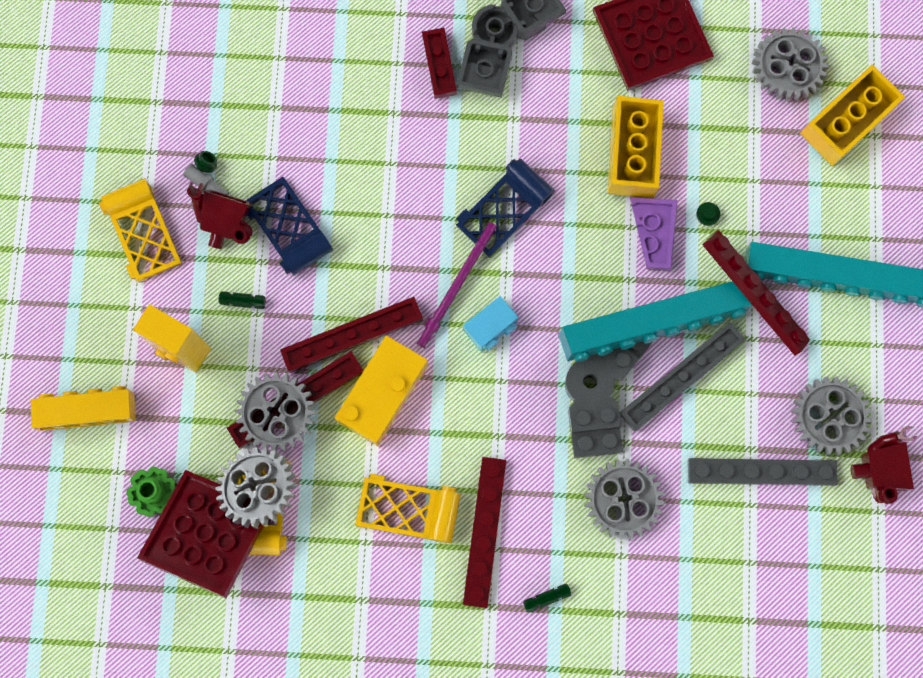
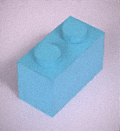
M499 296L463 325V331L480 352L485 348L489 351L498 344L499 341L497 339L503 334L508 336L517 328L516 324L519 317L504 299Z

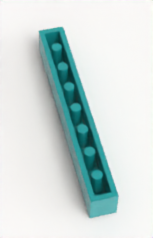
M751 242L746 249L745 262L761 280H764V278L771 279L776 284L795 283L800 288L820 287L824 292L844 291L849 296L869 295L868 298L873 300L893 299L892 302L898 304L912 302L916 303V306L923 308V269Z
M731 281L566 325L561 328L558 337L567 362L572 360L581 362L590 358V355L598 354L603 356L611 353L612 349L621 347L622 350L635 346V343L644 341L647 344L657 340L660 336L673 337L682 330L695 331L704 324L717 325L726 318H742L747 314L746 312L752 304Z

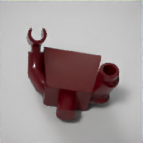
M190 182L187 194L191 197L197 222L200 223V229L211 233L208 245L213 248L222 249L225 238L234 239L238 244L247 243L253 231L251 226L245 222V219L252 206V202L211 189L202 193L204 189L203 183H200L197 189L193 186V182Z
M905 426L901 432L895 431L880 436L868 446L867 453L862 454L863 464H852L850 467L852 478H865L867 489H872V496L878 503L892 504L898 498L897 491L914 489L907 443L902 442L903 439L905 441H913L917 438V436L911 438L906 436V431L914 428L913 426Z

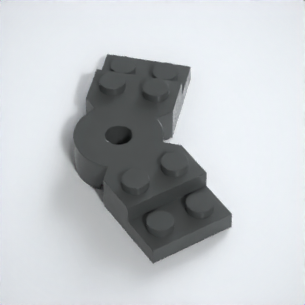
M501 0L500 7L491 4L481 8L475 14L472 21L473 39L468 41L456 84L457 88L502 98L512 61L511 48L516 43L517 38L528 40L545 30L547 24L566 14V9L560 0ZM492 27H497L500 29V31L492 32L489 29Z
M644 341L635 343V346L622 350L621 347L612 349L611 353L603 356L598 354L590 355V358L587 360L575 362L570 367L565 378V390L568 397L574 401L568 409L574 459L623 453L618 402L611 398L610 395L613 392L615 382L624 380L653 342L647 344ZM587 377L593 378L596 386L594 388H587L583 380Z

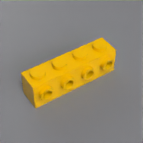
M125 386L112 387V391L102 392V389H89L86 394H78L77 391L63 392V396L54 397V394H40L39 398L30 399L32 429L39 432L136 422L135 396Z

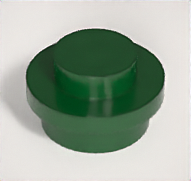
M201 151V153L196 154L194 157V163L200 171L212 173L217 167V158L209 151Z
M706 202L698 207L696 217L701 224L711 226L718 222L720 209L714 203Z

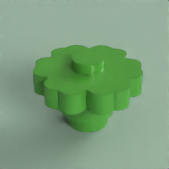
M151 467L148 472L139 470L130 479L132 487L126 491L128 503L136 506L138 514L154 517L157 513H162L177 486V482L175 479L169 478L168 471Z

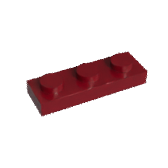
M445 28L422 31L434 99L457 95Z

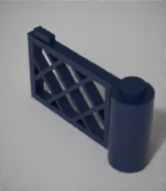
M513 159L505 168L507 170L506 174L470 211L465 209L456 218L458 221L456 227L474 244L478 241L474 235L481 236L483 233L482 219H496L497 228L492 234L496 235V244L490 250L486 247L483 250L489 258L555 193V190L522 159ZM505 183L512 189V198H499V189ZM515 192L520 196L519 198H515ZM525 201L531 206L525 214H515V202ZM486 202H496V214L482 215V206ZM499 202H513V214H499ZM499 218H513V227L509 231H499ZM470 219H479V231L469 232L464 225Z
M281 177L245 200L252 202V205L259 200L267 201L265 212L255 210L251 206L247 216L250 220L255 218L282 258V261L279 263L286 274L291 272L295 276L333 251L329 241L318 228L284 177ZM282 185L287 190L285 199L273 197L274 191ZM272 202L283 204L281 214L269 212ZM288 204L298 206L297 217L285 215ZM268 217L279 219L277 230L266 227ZM284 220L295 221L293 232L281 230ZM300 222L308 223L313 228L307 234L297 233ZM280 235L292 237L291 243L281 249L278 245Z

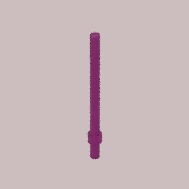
M491 222L487 224L434 315L424 325L425 330L416 343L418 346L425 349L432 335L439 330L441 326L439 323L497 228L495 224Z

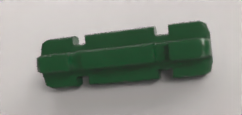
M221 291L218 298L221 305L227 306L231 304L236 307L252 308L254 306L255 309H264L266 305V298L263 295H255L254 297L252 294L235 292L231 294L230 292Z
M562 584L557 587L558 589L553 588L538 594L536 598L531 597L524 600L525 610L527 613L537 610L538 607L543 608L559 601L560 598L564 599L571 596L568 584Z

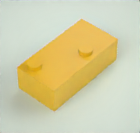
M872 64L808 123L800 134L833 166L890 113L905 96Z
M626 96L616 97L612 107L607 194L654 199L659 190L664 100Z
M150 304L133 328L134 332L156 349L155 355L165 361L169 359L176 364L180 363L197 373L211 350L192 328Z
M386 335L334 417L335 420L378 447L427 369L428 360Z

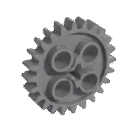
M784 27L780 34L774 30L771 36H765L764 42H759L757 46L759 49H756L753 54L755 58L752 64L756 66L752 73L759 74L755 81H763L761 89L768 87V95L775 92L777 93V100L781 95H785L786 102H788L791 96H793L795 101H798L800 95L806 99L809 96V92L814 94L817 87L820 88L822 86V80H825L827 77L825 71H827L829 65L825 62L829 57L821 55L825 47H817L820 42L819 39L814 42L811 41L812 33L805 37L803 29L799 34H796L795 27L791 29L790 33H787ZM778 48H784L787 53L780 52ZM801 55L808 57L809 61L803 60ZM771 68L778 69L780 73H774ZM793 76H799L802 81H796Z
M278 372L274 373L273 379H271L269 374L265 373L264 381L255 377L256 385L247 383L250 391H241L245 399L236 401L242 405V409L235 410V413L242 415V418L237 419L236 423L244 424L239 431L241 433L248 432L245 438L246 441L255 439L253 442L254 447H258L262 443V450L264 447L269 448L271 445L272 451L275 450L277 452L278 446L283 451H287L288 443L295 448V439L303 442L304 438L301 434L303 432L311 433L306 428L307 424L313 425L315 423L309 419V416L316 414L315 411L309 410V407L315 404L314 401H307V398L312 395L311 392L303 393L302 391L306 385L300 384L296 386L298 379L295 377L289 382V375L286 373L282 379H280ZM275 389L277 391V398L273 402H268L266 399L267 392ZM287 393L288 397L280 405L283 395ZM295 401L298 404V411L290 415L287 412V405ZM272 408H278V411L281 413L279 417H273V413L270 412ZM262 410L264 412L263 421L255 423L253 419L254 413ZM271 420L268 430L264 431L263 428ZM282 422L285 425V432L277 436L274 433V427L277 423Z
M828 376L823 378L822 383L816 379L813 381V386L809 383L804 386L807 392L802 390L798 392L801 399L793 401L798 408L791 410V413L797 415L795 419L791 420V423L799 424V427L794 432L803 433L799 439L800 441L809 440L807 448L816 445V453L825 449L826 456L831 455L832 450L836 456L841 455L842 450L847 454L851 452L850 446L856 449L860 447L858 441L863 442L866 440L862 433L871 432V429L865 426L873 422L872 419L866 417L867 414L873 412L871 409H865V405L870 401L861 400L864 392L856 393V384L850 388L847 387V379L839 384L838 377H834L831 383ZM829 394L837 396V405L829 401ZM844 403L849 404L846 409L825 423L820 429H815V426L827 418L830 413L840 408ZM810 408H814L819 412V419L811 417ZM845 413L853 416V424H848L845 421ZM827 427L834 430V439L827 437L825 433Z
M254 447L253 453L246 448L243 457L236 453L235 462L227 460L230 465L229 469L221 468L225 476L217 477V480L222 482L221 486L215 488V490L222 493L216 497V500L223 503L219 508L224 512L227 511L225 514L227 518H233L234 523L237 525L242 523V526L248 528L251 523L252 527L258 529L259 522L267 527L268 519L277 522L276 514L279 513L284 516L285 512L282 508L284 506L291 507L292 505L287 500L296 496L290 492V489L297 487L294 482H291L296 477L293 472H289L293 467L286 463V458L283 456L279 457V453L275 450L270 453L267 447H264L262 452L258 447ZM269 467L268 473L261 477L262 471ZM245 475V481L238 484L239 478ZM274 490V496L267 500V494ZM251 498L249 506L243 508L244 502Z
M617 459L615 467L607 462L606 471L599 467L597 470L600 476L598 477L593 474L591 476L595 483H587L586 485L588 489L592 490L591 493L584 494V497L590 499V502L586 503L584 507L592 508V511L587 516L596 517L593 526L601 523V533L609 529V537L611 538L617 532L619 540L623 539L625 533H627L630 540L633 539L634 532L639 537L643 536L642 528L648 532L651 531L649 522L653 524L658 523L654 515H662L663 512L657 507L665 504L664 501L658 500V497L665 493L656 489L662 483H654L652 481L656 474L653 473L648 476L646 474L648 466L640 470L639 462L637 461L632 467L630 466L629 459L625 461L624 465H621L620 460ZM619 478L623 479L625 497L630 498V501L626 503L630 521L625 519L624 503L618 500L622 496ZM630 479H636L640 483L639 491L634 492L629 489L628 481ZM605 483L615 485V495H607L604 492ZM635 503L644 506L645 513L643 516H637L633 513L632 507ZM610 507L619 509L621 514L618 520H612L608 516Z

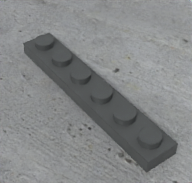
M729 322L619 413L620 416L636 432L739 347L746 339Z
M689 458L688 484L838 485L837 460Z

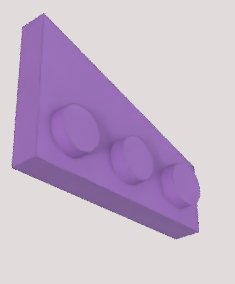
M630 197L647 269L671 271L677 200Z

